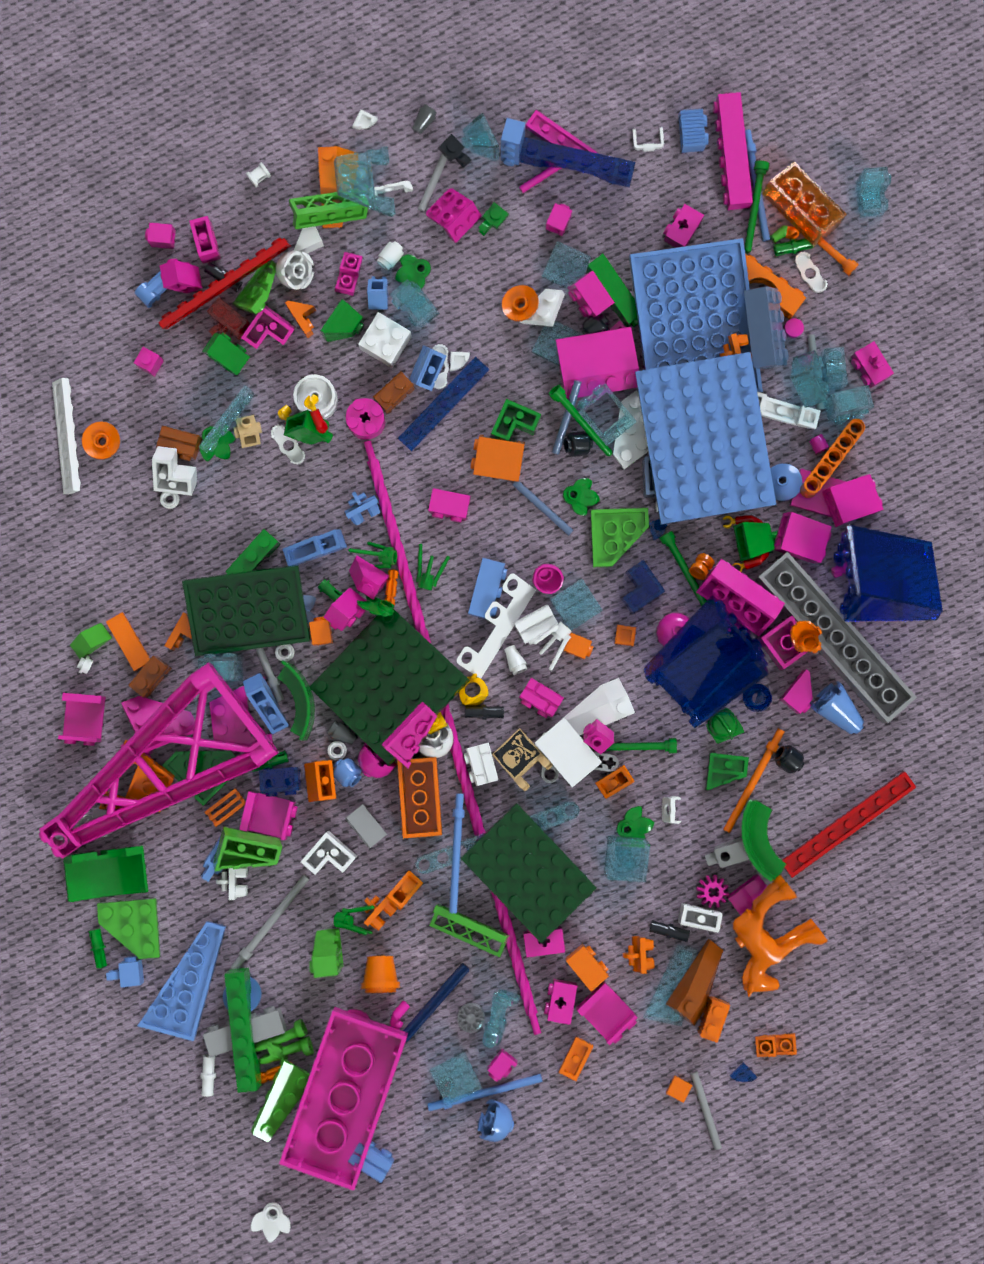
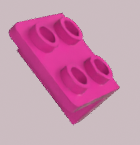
M452 188L448 189L426 212L427 217L443 227L450 239L455 243L482 217L473 201Z

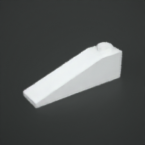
M617 678L600 685L563 718L568 721L580 736L584 734L583 730L586 725L592 724L596 719L607 725L632 715L635 711L620 679Z

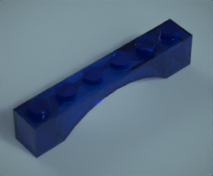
M527 137L524 138L520 156V163L536 167H557L576 170L596 176L608 183L629 188L636 163Z

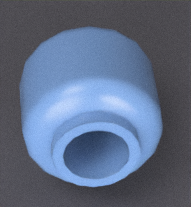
M340 759L334 764V778L343 787H353L360 781L361 769L352 759Z

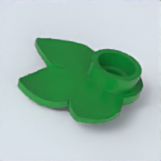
M413 255L401 257L400 262L403 267L397 271L395 280L401 283H409L411 293L418 292L425 285V277L430 274L431 265L427 260L417 259ZM420 265H424V271L422 272L418 270Z
M213 426L205 428L202 432L201 455L207 462L214 455L220 459L228 460L231 454L228 444L236 440L234 435L228 430H218ZM210 433L215 434V438L212 440L208 438Z
M587 478L577 480L573 486H568L563 491L564 501L571 505L576 514L582 516L587 515V506H593L600 501L598 494L590 489L592 480ZM571 492L575 493V498L571 497Z
M366 596L367 601L357 600L359 607L369 610L371 614L387 617L394 613V605L387 600H381L377 597L373 600Z
M636 806L625 813L624 819L617 824L616 830L622 838H628L634 844H641L646 841L644 834L652 830L654 821L642 817V807ZM629 826V831L624 832V828Z

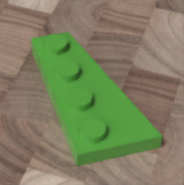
M284 1058L280 1062L281 1066L273 1078V1085L270 1091L267 1092L266 1101L263 1107L260 1108L251 1129L253 1135L266 1142L270 1141L299 1101L310 1076L309 1072Z

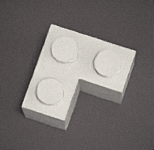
M158 446L152 457L154 491L192 496L197 483L196 467L178 465L176 448Z
M327 831L303 858L301 863L316 875L329 860L343 873L356 859L357 855L330 831Z

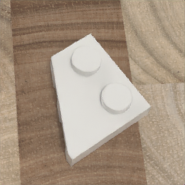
M545 289L538 296L539 305L534 315L527 320L519 322L553 327L565 295L562 290Z

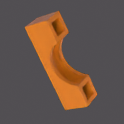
M745 254L749 284L762 283L768 287L778 289L782 296L780 310L790 320L806 299L803 292L797 288H792L784 278L774 275L769 267L760 265L752 255Z

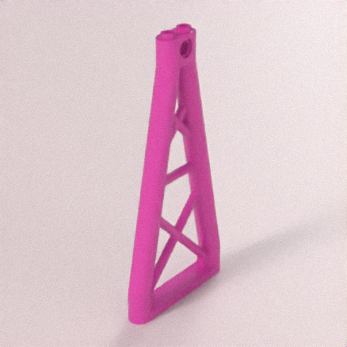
M208 662L186 678L58 816L39 828L40 833L38 835L44 843L47 842L55 857L63 859L88 842L254 770L279 752L215 667ZM214 687L217 688L255 737L256 741L250 745L200 739L207 693ZM199 694L193 737L163 734L162 732ZM155 740L191 745L186 779L165 787L141 757L142 753ZM199 746L245 752L195 774ZM134 762L137 763L158 789L157 792L139 800L117 797L119 778ZM110 789L109 796H103ZM96 803L108 804L105 815L73 828ZM116 805L123 806L115 810ZM62 835L64 840H57L55 836Z

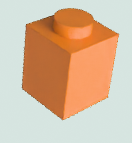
M324 617L313 618L314 621L309 622L312 645L333 643L330 622L325 620Z
M570 633L571 639L567 642L563 651L583 660L586 656L590 657L593 646H591L592 641Z

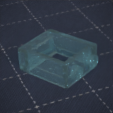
M606 383L598 385L593 390V394L588 398L584 397L581 399L576 407L578 413L606 446L637 422ZM607 392L625 415L605 432H602L585 410Z

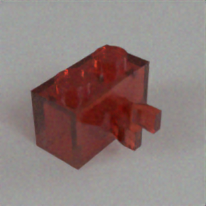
M219 297L207 310L209 316L218 323L208 331L212 336L219 330L220 334L228 331L236 339L240 340L250 326L248 320Z

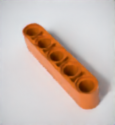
M852 419L801 485L800 493L803 497L812 498L823 487L863 434L865 424L862 420ZM851 427H855L858 433L853 432ZM840 441L845 442L847 447H843ZM829 455L834 456L836 462L831 461ZM818 470L824 471L825 476H821ZM807 484L812 485L814 491L809 490Z

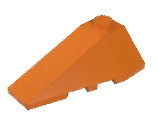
M337 146L318 147L320 193L327 194L353 190L358 175V153ZM338 199L332 200L335 203H342V201ZM343 222L323 225V228H340Z

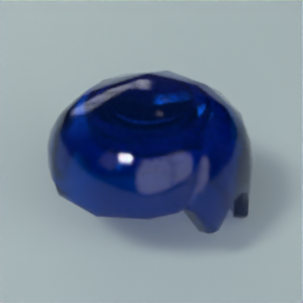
M751 684L744 689L742 701L750 711L762 712L771 705L772 694L769 688L763 684ZM755 693H758L754 703L752 697Z

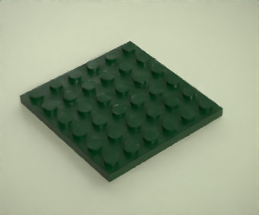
M394 610L391 616L377 615L313 682L310 689L390 766L396 758L381 744L422 702L438 715L470 680Z

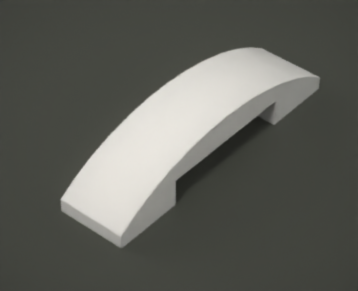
M757 392L761 416L803 428L816 429L820 410L804 405L800 407Z

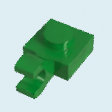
M494 202L483 214L482 219L485 221L478 227V232L485 236L491 227L497 230L509 216V213Z

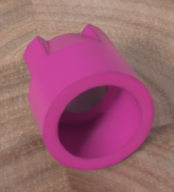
M822 434L809 441L816 455L830 448Z

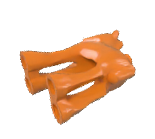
M778 875L776 880L769 884L762 894L753 900L751 910L746 909L733 922V930L737 934L735 940L741 948L745 946L751 954V958L742 976L743 988L747 991L748 997L753 992L778 990L780 986L778 979L766 974L765 971L770 966L779 963L792 950L806 943L823 945L828 942L812 919L796 926L777 939H773L769 932L763 929L765 914L771 906L779 901L797 898L794 891L781 875Z

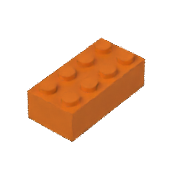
M437 758L411 759L409 768L397 760L403 838L441 836L443 831Z

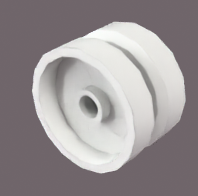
M316 374L302 378L295 386L293 393L294 403L299 411H311V409L304 406V400L308 396L311 398L315 394L319 399L315 406L316 409H319L322 418L326 420L331 417L338 404L337 393L331 382L324 376Z

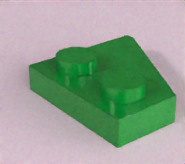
M709 753L706 790H711L747 777L749 757Z

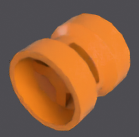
M700 553L696 557L695 563L689 568V572L694 578L704 580L715 562L711 556Z

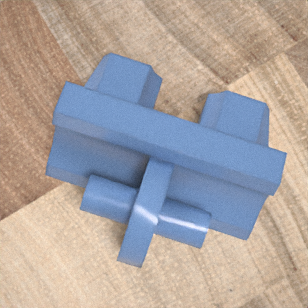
M354 491L352 493L354 498L348 501L350 506H354L344 511L347 518H350L357 526L365 521L361 515L362 511L367 509L371 517L380 513L377 504L379 502L375 495L367 498L365 493L357 496Z

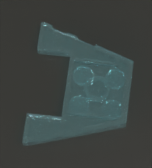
M384 146L378 150L370 149L359 154L356 152L337 156L334 159L338 196L393 217L396 214L394 198L375 196L372 164L388 165V147Z

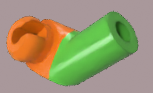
M783 225L770 236V239L775 244L782 238L796 239L799 236V230L793 226Z

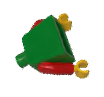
M315 394L311 398L308 396L304 400V406L311 409V411L305 410L290 417L289 415L292 413V410L288 405H285L278 411V417L286 421L284 436L309 445L321 441L329 443L332 440L333 434L328 431L329 422L323 419L319 409H316L315 405L319 399Z
M753 515L736 516L734 519L730 516H725L723 520L729 519L731 523L723 525V527L728 529L733 526L740 562L744 561L742 564L734 563L732 566L739 565L740 572H742L745 568L748 570L761 565L769 557V552L775 549L774 543L778 531L772 532L769 523H763L762 520Z

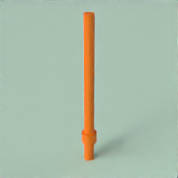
M778 728L772 740L767 743L765 747L767 749L723 830L730 833L770 758L778 750V744L785 731Z

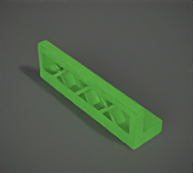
M361 189L289 199V205L294 213L293 226L295 229L366 219L369 205ZM358 196L359 200L355 201L350 199V197ZM338 199L342 201V203H335L332 200ZM315 202H321V203H323L324 205L318 206V205H316V204H314V203H315ZM302 204L306 208L298 209L296 205Z
M437 904L435 906L434 916L429 926L497 957H501L510 935L459 912L449 913V908ZM438 915L447 918L449 924L443 927L435 924ZM456 923L463 925L467 932L458 934L455 932L453 925ZM476 931L482 934L484 940L480 942L473 941L471 932ZM494 939L501 942L499 951L491 949L488 941Z

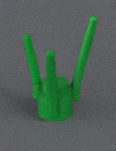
M367 542V545L381 549L380 552L348 549L349 552L378 556L379 562L383 563L374 565L378 569L391 568V565H395L397 562V551L392 547Z
M419 544L417 587L432 591V587H436L450 556H446L433 579L434 575H430L434 556H430L426 573L422 574L423 545Z
M374 906L351 909L343 908L342 912L335 914L334 926L363 935L372 934L371 930L354 926V918L350 913L374 909Z

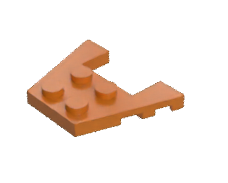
M143 752L141 757L165 787L172 785L175 776ZM137 766L126 797L117 795V797L139 800L157 792L158 789L141 768ZM107 791L104 794V796H109V791ZM101 803L99 809L106 810L108 804ZM116 805L115 809L121 808L123 806Z

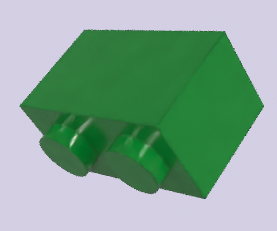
M214 333L202 352L230 373L238 375L250 358L246 354L247 350L239 344L235 346L231 343L232 339L225 333Z

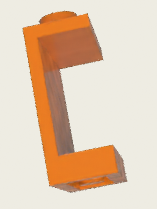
M480 434L479 439H475L473 450H476L477 453L476 458L472 457L471 469H474L473 475L519 482L525 442L488 438Z

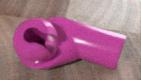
M402 1001L392 1013L389 1023L393 1028L400 1029L403 1026V1022L399 1019L410 1008L405 1001Z

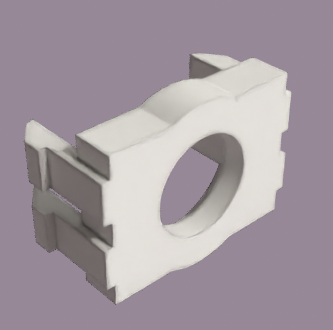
M680 797L662 798L663 822L674 824L681 822L675 820V800H681Z

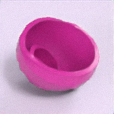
M542 564L535 569L532 579L534 586L540 592L553 594L562 587L564 576L556 565Z

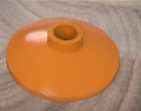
M518 285L511 288L502 299V310L506 317L513 321L529 319L534 315L539 305L537 293L526 285ZM520 304H525L522 308H519Z
M103 421L95 422L85 429L82 435V446L85 452L92 458L107 459L117 452L120 446V435L117 429L110 423ZM102 438L106 440V443L104 445H100L99 443L100 439Z

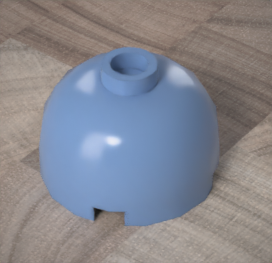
M491 1099L486 1103L489 1106L485 1116L481 1113L478 1121V1131L482 1134L479 1135L481 1139L497 1142L503 1140L513 1130L514 1121L510 1109L505 1104Z

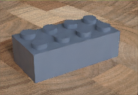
M771 287L744 291L753 368L767 369L787 365L789 354L787 349H785L784 343L786 341V332L782 326L784 314L780 310V303L782 302L780 291Z

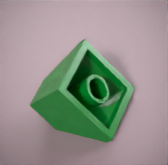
M342 299L320 331L327 342L354 337L356 333L360 334L365 325L363 324L364 319Z

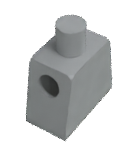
M742 837L717 845L713 853L705 855L708 866L719 863L720 868L749 860ZM723 852L729 853L730 856L725 857Z

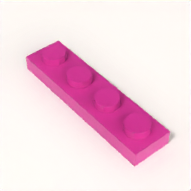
M535 110L525 125L526 129L585 170L597 156L595 150L537 110Z

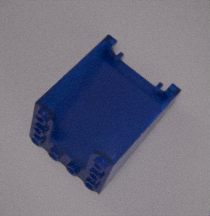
M854 525L846 526L844 533L841 534V541L837 544V551L833 554L834 563H837L838 567H843L844 563L847 562L845 575L846 579H849L850 585H848L847 594H844L843 603H840V614H843L844 622L938 620L943 609L932 542Z
M711 596L644 667L645 678L651 684L660 685L681 706L682 712L691 717L688 721L694 728L698 727L769 674L767 669L768 663L764 659L765 653L761 649L763 646L757 638L753 639L748 628L745 625L741 626L736 615L733 612L729 613L723 601L717 600L714 596Z

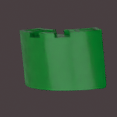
M282 660L281 663L285 666L277 678L288 687L295 702V719L290 731L298 735L301 741H307L315 720L314 696L302 673L289 662Z
M750 799L742 819L743 845L749 860L757 871L773 882L778 875H781L787 865L775 853L768 839V822L773 810L758 800Z
M143 846L100 850V855H98V851L68 855L63 858L68 902L148 892Z

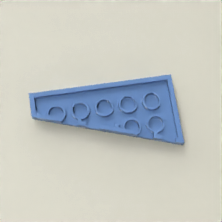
M210 921L205 923L137 1026L190 1041L195 1040L226 926Z

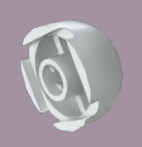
M288 251L278 259L276 275L284 286L291 289H304L313 279L314 272H312V266L314 264L311 257L305 252Z
M448 723V726L431 735L427 734V736L422 738L418 745L422 755L428 758H440L451 750L453 734Z

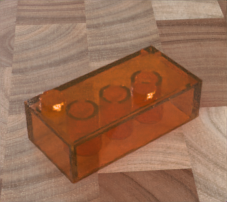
M795 161L771 179L762 193L814 247L838 228L847 216L836 202Z

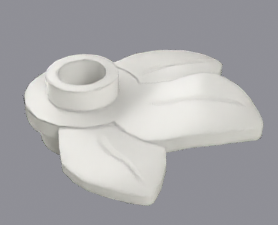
M276 1202L268 1203L262 1212L254 1216L251 1223V1231L263 1229V1233L269 1243L277 1238L280 1231L284 1233H289L290 1220L283 1214L282 1207ZM271 1209L276 1210V1215H271L269 1211Z

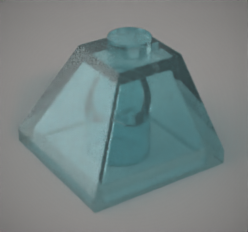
M481 113L463 129L461 141L465 149L469 148L472 154L496 162L499 160V145L484 114Z

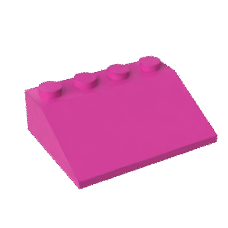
M631 327L555 339L561 382L567 399H569L574 380L582 382L577 398L637 388L635 372L639 371Z

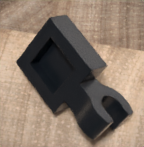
M453 134L437 148L450 162L455 159L463 168L471 161L469 156L461 152L465 147Z

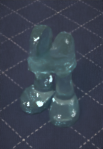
M498 990V992L493 993L490 1021L488 1024L485 1023L482 1040L485 1047L493 1048L500 1044L507 1023L506 1018H504L506 1009L518 1004L521 998L520 995L507 990Z

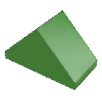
M99 623L80 632L70 646L79 659H81V657L85 658L87 655H90L112 639L104 625Z

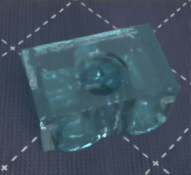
M844 347L826 348L820 353L824 391L844 389L848 385Z

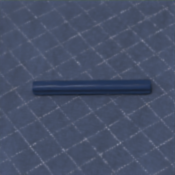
M461 963L403 1030L408 1033L405 1042L411 1039L469 972L467 965Z

